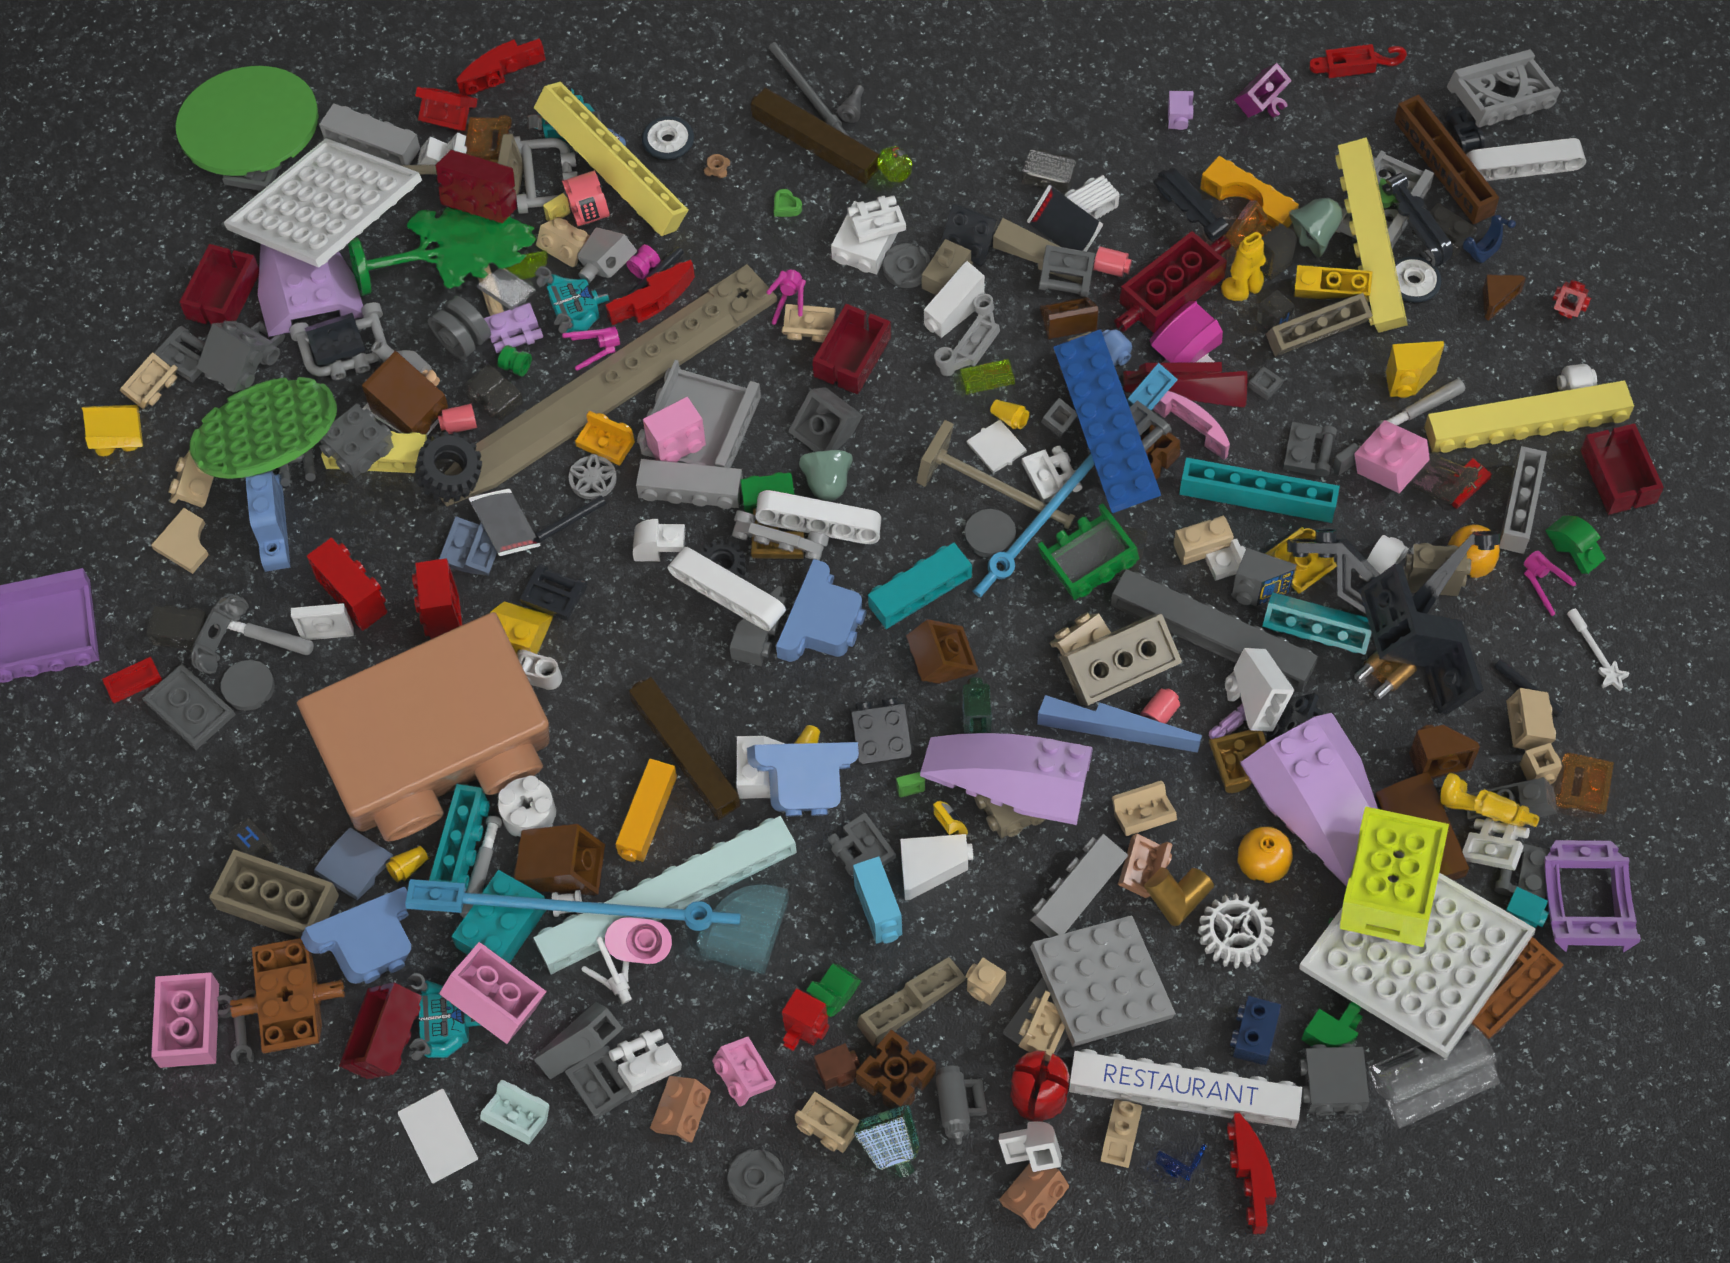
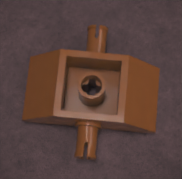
M301 938L252 947L256 993L253 997L230 1000L232 1017L258 1014L263 1054L319 1043L322 1029L320 1003L323 1000L345 997L342 979L317 984L312 953L306 949Z

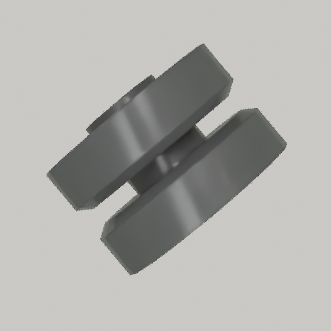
M453 296L445 303L444 310H437L428 319L429 327L438 341L451 354L461 360H466L475 351V345L481 346L491 337V331L485 319L468 301L459 296Z

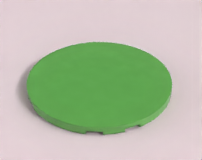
M249 66L232 69L207 80L187 97L177 116L176 134L184 154L194 164L209 172L229 176H244L248 172L258 170L265 172L280 166V162L290 156L292 158L295 157L309 143L318 124L317 102L312 90L305 81L286 70L269 66Z
M298 377L297 380L290 381L287 378H279L253 385L227 398L228 403L221 408H213L202 419V426L199 429H195L191 437L190 454L196 466L202 472L218 478H243L271 471L298 458L323 438L336 417L337 404L335 398L325 384L316 383L315 379Z

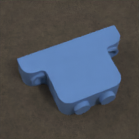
M268 471L246 477L249 519L259 544L260 558L264 571L291 568L283 486L280 484V475H274L273 471ZM271 548H277L274 552H269Z
M816 559L812 561L776 645L777 658L788 662L795 661L802 656L805 648L839 657L847 652L849 646L853 647L857 638L856 628L858 624H863L866 616V610L862 609V598L855 591L833 585L834 575L830 574L829 566L825 562Z
M858 742L753 745L747 748V759L750 766L756 768L757 771L769 772L772 807L776 811L785 812L786 816H801L802 811H811L812 816L827 815V809L836 807L841 800L839 769L850 768V764L855 762L859 755Z
M402 887L308 926L304 929L301 940L306 949L311 953L321 954L331 951L346 979L351 983L357 984L364 981L368 984L377 980L381 976L380 974L386 971L394 973L405 966L404 962L411 950V943L399 922L408 916L405 904L407 890L405 887Z

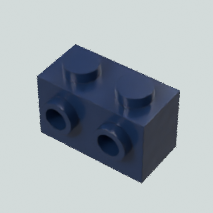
M1248 996L1246 1005L1240 1004L1236 1018L1237 1021H1241L1239 1031H1233L1230 1046L1235 1047L1233 1057L1266 1066L1281 1004Z

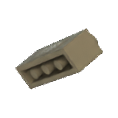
M1361 293L1274 326L1266 333V336L1276 357L1365 323L1373 315L1364 294Z

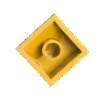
M1443 341L1392 345L1386 368L1390 397L1406 398L1414 396L1437 371L1444 348Z
M505 601L491 611L498 615L516 655L519 650H527L538 654L553 619L552 615Z

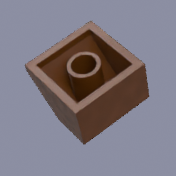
M927 619L906 635L922 681L940 684L972 675L979 671L963 626Z
M1426 725L1416 732L1409 755L1417 775L1429 772L1431 778L1434 779L1446 776L1449 773L1455 774L1471 770L1480 746L1478 742L1445 725L1435 727L1434 725Z

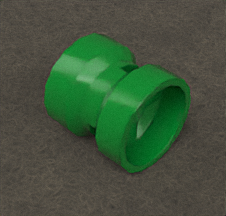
M506 345L499 355L498 367L506 371L510 369L514 374L523 377L529 370L532 356L525 351L518 352L515 347Z

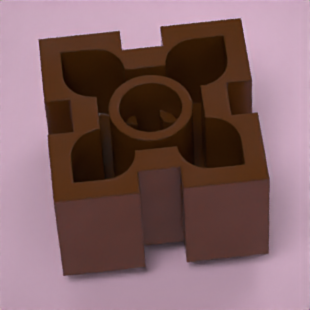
M1151 425L1149 428H1147L1140 435L1141 440H1143L1155 428V426ZM1171 433L1162 435L1146 450L1156 480L1160 477V467L1168 469L1180 456V440Z
M890 1030L877 1046L878 1057L874 1059L869 1055L856 1071V1083L873 1096L878 1091L882 1093L883 1104L891 1110L896 1108L899 1110V1107L902 1109V1106L906 1108V1105L909 1108L915 1100V1088L917 1087L922 1091L935 1076L936 1063L919 1050L914 1055L910 1053L909 1042L893 1030ZM898 1071L901 1072V1075H898V1076H893V1075H891V1072H893V1073H895V1074H896Z

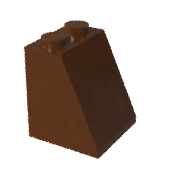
M396 351L362 384L371 412L403 434L416 432L426 435L433 423L438 419V416L442 415V410L449 408L445 394Z
M579 824L522 830L520 842L518 843V857L514 869V879L538 892L573 894L576 890H580L581 895H598L605 844Z

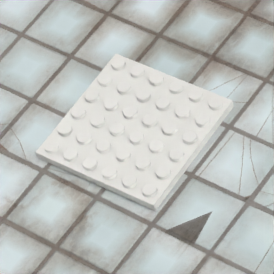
M326 138L225 220L224 224L227 230L319 268L327 263L339 250L343 249L354 237L361 234L373 221L379 219L380 215L391 206H394L406 193L412 191L422 181L419 172Z
M1399 851L1393 853L1394 857L1396 858H1402L1404 856L1403 853ZM1439 873L1424 947L1340 929L1341 908L1302 960L1299 969L1446 1059L1535 933V928ZM1394 875L1388 877L1390 882H1397L1399 880Z

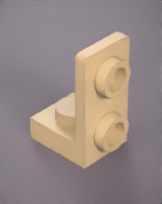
M1114 1100L1101 1156L1102 1162L1129 1168L1142 1111L1141 1105L1129 1101Z

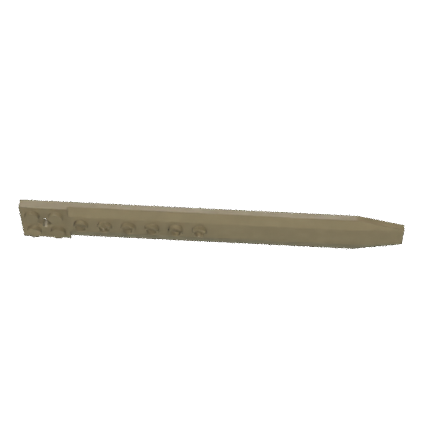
M746 264L708 289V292L475 444L477 446L476 451L481 453V473L473 492L470 491L469 496L466 498L461 495L460 501L496 488L582 431L588 422L586 416L588 411L606 415L665 376L667 369L672 368L675 360L679 361L680 366L777 302V296L774 292L770 295L766 293L769 287ZM746 292L747 298L742 296L738 298V293ZM454 462L444 474L453 476L463 471L460 465ZM450 498L449 502L443 503L449 506L460 501L454 502L453 498Z

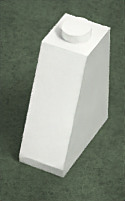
M968 261L960 267L924 309V324L926 328L932 333L935 332L941 338L975 311L973 303L975 297L979 294H984L985 276Z
M1244 648L1234 667V673L1248 727L1251 731H1273L1294 689L1266 649Z
M966 834L900 839L905 900H911L968 870V860H973L972 843L967 844Z

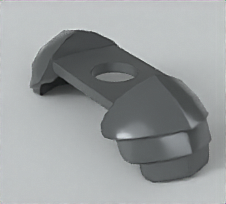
M227 594L220 598L212 607L192 648V665L200 672L216 673L218 668L217 661L220 660V656L215 651L231 620L239 621L241 615L245 614L249 608L244 598H240L239 595ZM213 624H217L218 632L214 637L210 638L208 631Z

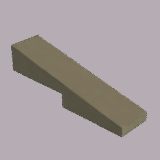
M1002 218L993 236V248L1038 263L1039 270H1042L1046 245L1060 247ZM1049 272L1053 275L1082 284L1081 277Z
M948 957L907 982L904 989L861 1014L857 1027L874 1047L883 1040L890 1030L895 1032L964 982L966 977L952 959Z

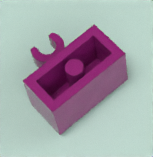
M1275 63L1263 69L1234 101L1248 118L1262 112L1266 107L1269 115L1274 118L1280 114L1276 109V105L1281 110L1288 106L1284 99L1277 96L1292 80L1278 63Z

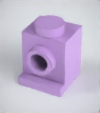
M1169 91L1168 129H1187L1188 119H1193V91Z

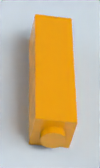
M649 759L616 841L618 854L623 859L631 862L635 860L644 862L677 778L674 765Z

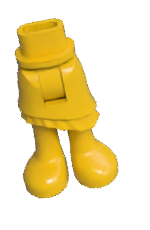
M1258 232L1245 237L1239 244L1235 259L1231 265L1232 277L1226 278L1221 286V292L1227 299L1243 301L1249 297V291L1256 294L1262 289L1264 275L1260 270V266L1264 265L1266 258L1263 250L1264 241Z
M1449 773L1443 783L1441 803L1448 808L1476 811V813L1492 818L1493 821H1501L1513 826L1523 827L1527 824L1536 827L1538 825L1539 816L1530 813L1529 808L1522 805L1520 807L1513 800L1486 789L1481 790L1478 796L1468 794L1467 783L1456 774Z

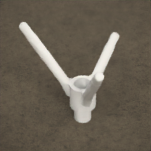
M599 936L596 940L612 977L606 979L586 966L582 967V971L604 984L608 989L613 990L614 995H618L622 1004L632 1000L628 992L630 987L627 983L629 962L623 961L622 973L618 974L608 950Z

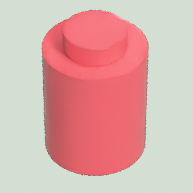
M1100 246L1096 254L1093 270L1123 277L1124 273H1129L1132 259H1128V253Z
M472 404L442 410V415L438 416L441 431L446 430L448 434L477 428Z
M1159 689L1140 713V716L1166 724L1180 706L1178 695L1171 689Z

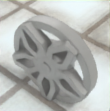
M596 454L579 459L571 466L569 472L571 489L575 494L584 499L606 496L613 490L617 480L613 464L606 458ZM592 462H596L595 467H591ZM574 476L579 479L576 486L573 482ZM612 476L610 484L606 487L604 480ZM593 488L596 493H586V491Z

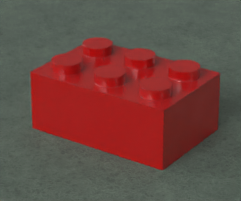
M331 537L309 553L307 559L319 584L338 604L344 603L349 617L364 631L387 614L384 605L386 599L380 592L382 588L374 577L369 579L365 575L366 570L358 560L353 561L349 557L351 554L343 543L338 545Z
M447 558L415 563L416 573L412 574L414 589H417V596L414 597L416 611L419 612L421 625L423 624L425 636H430L433 639L462 626L459 593Z

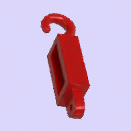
M1373 44L1326 50L1325 57L1313 58L1310 61L1309 69L1313 73L1327 72L1329 78L1376 72L1377 64L1385 66L1401 64L1405 60L1407 52L1403 47L1392 46L1388 48V52H1397L1399 55L1388 58L1374 52ZM1341 61H1345V62H1346V63H1341V64H1333V62H1341Z

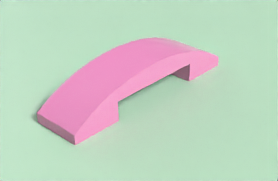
M1167 391L1152 410L1164 418L1170 412L1177 415L1205 435L1204 446L1225 460L1228 456L1230 443L1217 421L1193 401Z

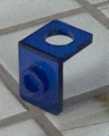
M1203 1144L1190 1167L1161 1151L1158 1152L1155 1162L1163 1166L1164 1171L1176 1178L1181 1176L1190 1181L1205 1154L1207 1145Z

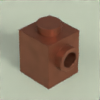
M846 1043L814 1056L815 1066L826 1090L837 1085L838 1087L847 1086L856 1078V1067L860 1066L855 1051L849 1052Z

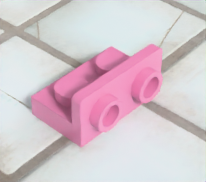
M749 1037L721 1046L712 1060L715 1071L722 1077L728 1087L730 1096L735 1099L738 1106L745 1105L750 1097L770 1090L776 1084Z

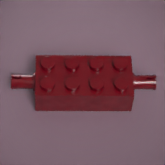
M1193 231L1187 234L1121 286L1120 304L1127 311L1114 320L1116 327L1119 329L1123 326L1120 331L1125 332L1134 323L1140 321L1155 333L1177 310L1189 301H1196L1225 277L1227 260L1221 254L1231 248L1229 240L1222 236L1208 245Z

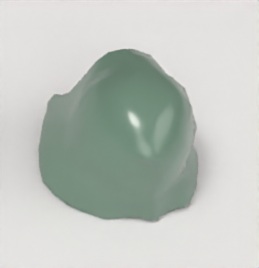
M1330 198L1315 199L1300 209L1288 212L1300 245L1303 247L1308 246L1316 258L1324 254L1329 240L1342 221V210L1339 204ZM1306 230L1314 240L1307 237Z
M841 450L816 451L802 455L799 466L807 479L808 486L813 495L823 501H834L843 495L847 486L848 471L853 457L852 454Z

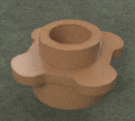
M720 154L711 155L707 158V167L704 168L705 175H714L719 178L726 177V169L730 165V160Z

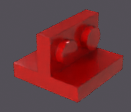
M417 87L415 96L422 98L418 120L465 131L469 107L476 108L478 98L436 88Z

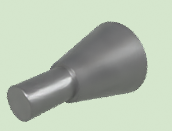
M861 85L855 86L853 93L837 110L839 117L845 122L854 123L860 119L861 96L864 91Z

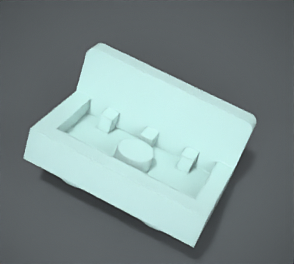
M501 1080L497 1085L495 1096L481 1111L480 1119L529 1145L547 1123L549 1104L541 1098L521 1090L516 1085Z

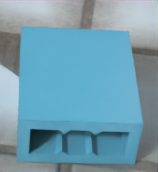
M880 857L854 864V886L876 944L880 942L890 943L897 940L902 935V915Z

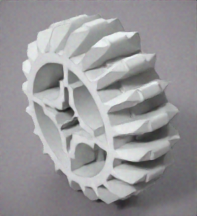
M1237 893L1233 895L1231 901L1226 895L1222 897V903L1215 899L1212 902V908L1208 906L1205 908L1204 913L1206 916H1201L1200 918L1202 926H1199L1198 933L1203 935L1200 938L1201 945H1207L1205 948L1206 954L1214 952V962L1220 958L1224 959V967L1229 964V961L1234 962L1235 969L1239 968L1240 962H1243L1246 967L1250 966L1251 960L1257 963L1260 961V955L1265 956L1268 953L1267 947L1272 945L1273 939L1270 936H1273L1274 929L1269 927L1272 924L1271 917H1265L1267 914L1266 908L1258 910V900L1253 902V904L1248 903V895L1244 897L1243 901L1239 900ZM1229 914H1238L1240 916L1231 917ZM1250 920L1258 931V938L1253 936V932L1248 928ZM1214 924L1219 926V930L1225 935L1222 942L1215 934ZM1242 925L1241 932L1239 933L1238 931V934L1233 933L1231 936L1232 929L1234 931L1235 928L1239 929ZM1235 945H1241V946H1243L1244 948H1232V947L1235 946Z

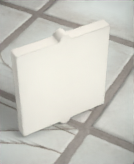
M998 420L986 429L982 428L981 432L967 440V444L993 474L1006 465H1012L1015 459L1027 452L1026 448L1001 420Z

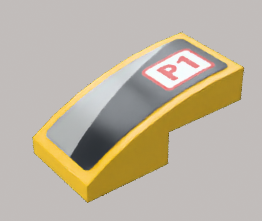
M941 801L933 804L934 815L949 835L952 833L955 835L968 834L964 823L949 804Z

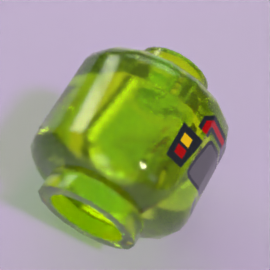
M887 147L881 151L877 167L888 181L903 182L911 175L912 160L901 147Z

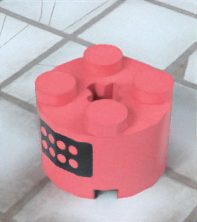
M595 170L562 181L577 226L600 220L610 215Z

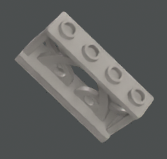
M1530 49L1457 69L1447 85L1451 94L1456 93L1475 118V124L1478 127L1493 125L1506 119L1511 120L1514 117L1523 114L1528 115L1537 110L1549 109L1556 103V99L1561 92L1560 88L1553 85L1535 62V55ZM1500 80L1505 84L1518 86L1516 97L1511 98L1493 92L1495 81ZM1479 99H1485L1484 106L1479 101Z
M1382 150L1377 157L1373 156L1378 185L1381 178L1387 179L1391 177L1388 172L1386 177H1380L1378 173L1383 169L1395 173V175L1403 173L1410 180L1408 181L1407 189L1412 196H1419L1424 199L1431 187L1434 176L1433 172L1427 169L1425 171L1419 170L1386 155V152ZM1345 206L1344 209L1341 208L1342 221L1336 232H1342L1357 239L1356 235L1352 236L1349 226L1352 213H1347ZM1395 209L1384 210L1385 217L1390 216L1393 219L1392 222L1386 221L1393 249L1408 224V216L1399 214Z

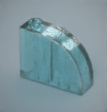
M752 885L736 890L725 897L713 912L741 914L740 925L712 923L705 931H700L697 946L700 949L701 957L765 974L789 901L788 889L772 885Z

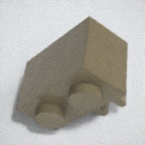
M945 239L922 274V289L937 295L965 262L968 261L973 265L971 250Z

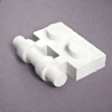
M881 196L877 197L875 201L867 203L862 201L856 203V206L847 208L849 217H853L852 224L859 243L906 230V223L899 205L894 206L897 205L895 196L886 198Z
M1056 446L1052 449L1054 454L1052 457L1048 456L1046 450H1042L1022 458V465L1043 503L1049 502L1076 471L1070 465L1071 459L1069 455L1062 450L1061 446ZM1055 467H1061L1064 474L1058 475ZM1080 482L1073 489V492H1078L1082 489Z
M1477 818L1474 822V828L1481 831L1480 834L1469 832L1462 851L1466 861L1515 871L1524 847L1521 841H1516L1515 839L1518 837L1528 838L1529 828L1493 821L1492 818H1486L1485 820ZM1495 833L1504 834L1503 838L1494 837L1492 835H1494Z
M660 1029L652 1032L645 1031L639 1035V1038L630 1042L623 1041L617 1045V1048L609 1051L612 1061L620 1058L624 1060V1063L618 1065V1072L631 1093L681 1070L682 1064L670 1045L666 1043L657 1047L655 1042L663 1039ZM642 1048L646 1050V1053L635 1057L633 1052Z

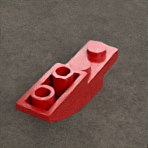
M540 38L517 46L514 39L480 56L456 79L459 93L468 96L487 88L495 87L505 82V74L546 60Z
M691 259L678 263L662 272L654 273L646 278L648 287L637 289L632 294L616 298L606 304L607 315L611 325H615L633 316L640 323L672 304L686 290L695 277Z
M1234 1113L1231 1123H1227L1228 1140H1233L1234 1151H1230V1167L1236 1168V1178L1248 1177V1179H1244L1245 1196H1250L1251 1206L1246 1208L1247 1224L1252 1225L1253 1234H1265L1268 1227L1266 1205H1274L1277 1197L1271 1166L1265 1150L1250 1124L1240 1113Z

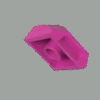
M1189 301L1155 332L1150 339V343L1170 363L1197 362L1222 343L1223 331L1217 319L1211 317L1196 301Z

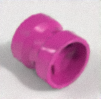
M644 244L637 250V254L626 262V265L636 277L643 279L648 275L650 268H655L660 263V258L651 247Z

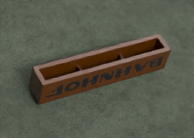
M1418 94L1399 103L1394 122L1471 222L1476 224L1493 216L1499 196Z

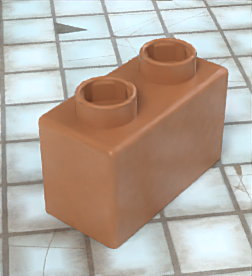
M495 612L486 614L297 701V706L356 830L364 832L378 826L383 839L389 842L412 835L439 820L443 815V810L437 798L455 790L456 784L466 785L478 779L483 792L487 795L499 793L507 784L516 779L535 776L543 768L537 751L547 747L550 741L548 719Z

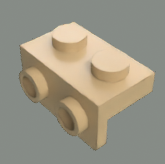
M557 217L540 226L536 246L565 264L575 267L578 263V253L590 236L584 230L577 229L569 224L567 220Z
M786 304L782 333L787 335V339L802 340V336L812 337V341L823 342L835 322L836 309L803 306V315L799 317L798 305Z
M152 352L120 388V391L144 410L148 404L153 406L162 395L159 392L164 386L169 388L178 377L175 374L178 367L175 365L170 367Z
M189 450L184 458L180 457L176 464L175 471L178 472L177 479L174 478L168 490L172 494L170 502L175 504L180 499L203 508L206 504L214 476L202 472L196 466Z
M1087 612L1076 618V624L1071 628L1065 627L1055 633L1054 636L1056 638L1050 642V645L1057 647L1063 655L1111 632L1099 613L1089 615Z
M1163 781L1112 797L1115 818L1126 836L1177 820L1176 811L1166 796Z
M1045 990L1040 999L1034 998L1028 1011L1032 1014L1030 1020L1025 1019L1018 1034L1023 1036L1019 1047L1028 1052L1036 1050L1046 1051L1045 1060L1049 1062L1065 1026L1061 1021L1055 1004L1047 1001L1050 992Z
M816 1092L813 1093L802 1111L798 1110L795 1114V1120L798 1124L797 1128L808 1136H811L813 1133L822 1139L820 1142L831 1151L837 1149L844 1153L856 1133L862 1127L860 1120Z

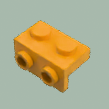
M588 411L586 414L588 422L575 440L576 447L604 457L620 466L635 443L632 429L625 423H617L610 420L602 413L596 414Z

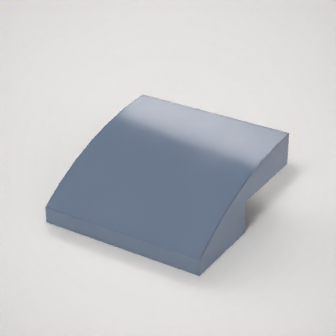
M455 517L439 559L447 558L452 569L488 576L497 551L482 523L478 525Z
M349 828L324 855L314 869V873L358 900L374 885L375 877L386 868V864L390 862L393 854L352 828Z

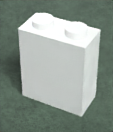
M854 201L852 206H856L858 202ZM847 214L831 245L832 260L842 265L858 268L862 272H870L877 275L883 259L898 232L859 243L852 224L853 217H849Z

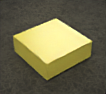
M563 193L543 205L547 221L557 217L563 218L571 213L568 198Z

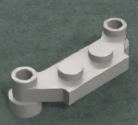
M984 293L975 297L973 303L978 317L955 349L942 347L935 352L936 365L940 368L942 375L950 376L955 370L969 365L975 367L1000 332L999 325L994 321V302L991 295Z
M736 511L734 518L736 523L732 536L735 538L747 540L748 536H752L755 542L764 545L774 542L779 544L778 548L789 552H793L794 548L806 552V558L819 561L823 548L827 547L829 536L822 533L810 531L808 538L805 539L794 534L755 524V515L744 511Z

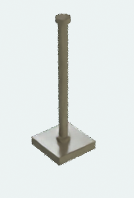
M503 134L498 164L513 168L515 187L513 189L516 190L517 195L520 192L523 175V159L513 134ZM400 165L419 172L420 175L437 174L435 165Z
M944 420L921 459L916 483L926 487L937 466L943 463L1038 512L1043 510L1047 504L948 455L947 449L954 424ZM1056 509L1050 518L1064 524V528L1069 530L1075 516L1072 514L1067 515Z

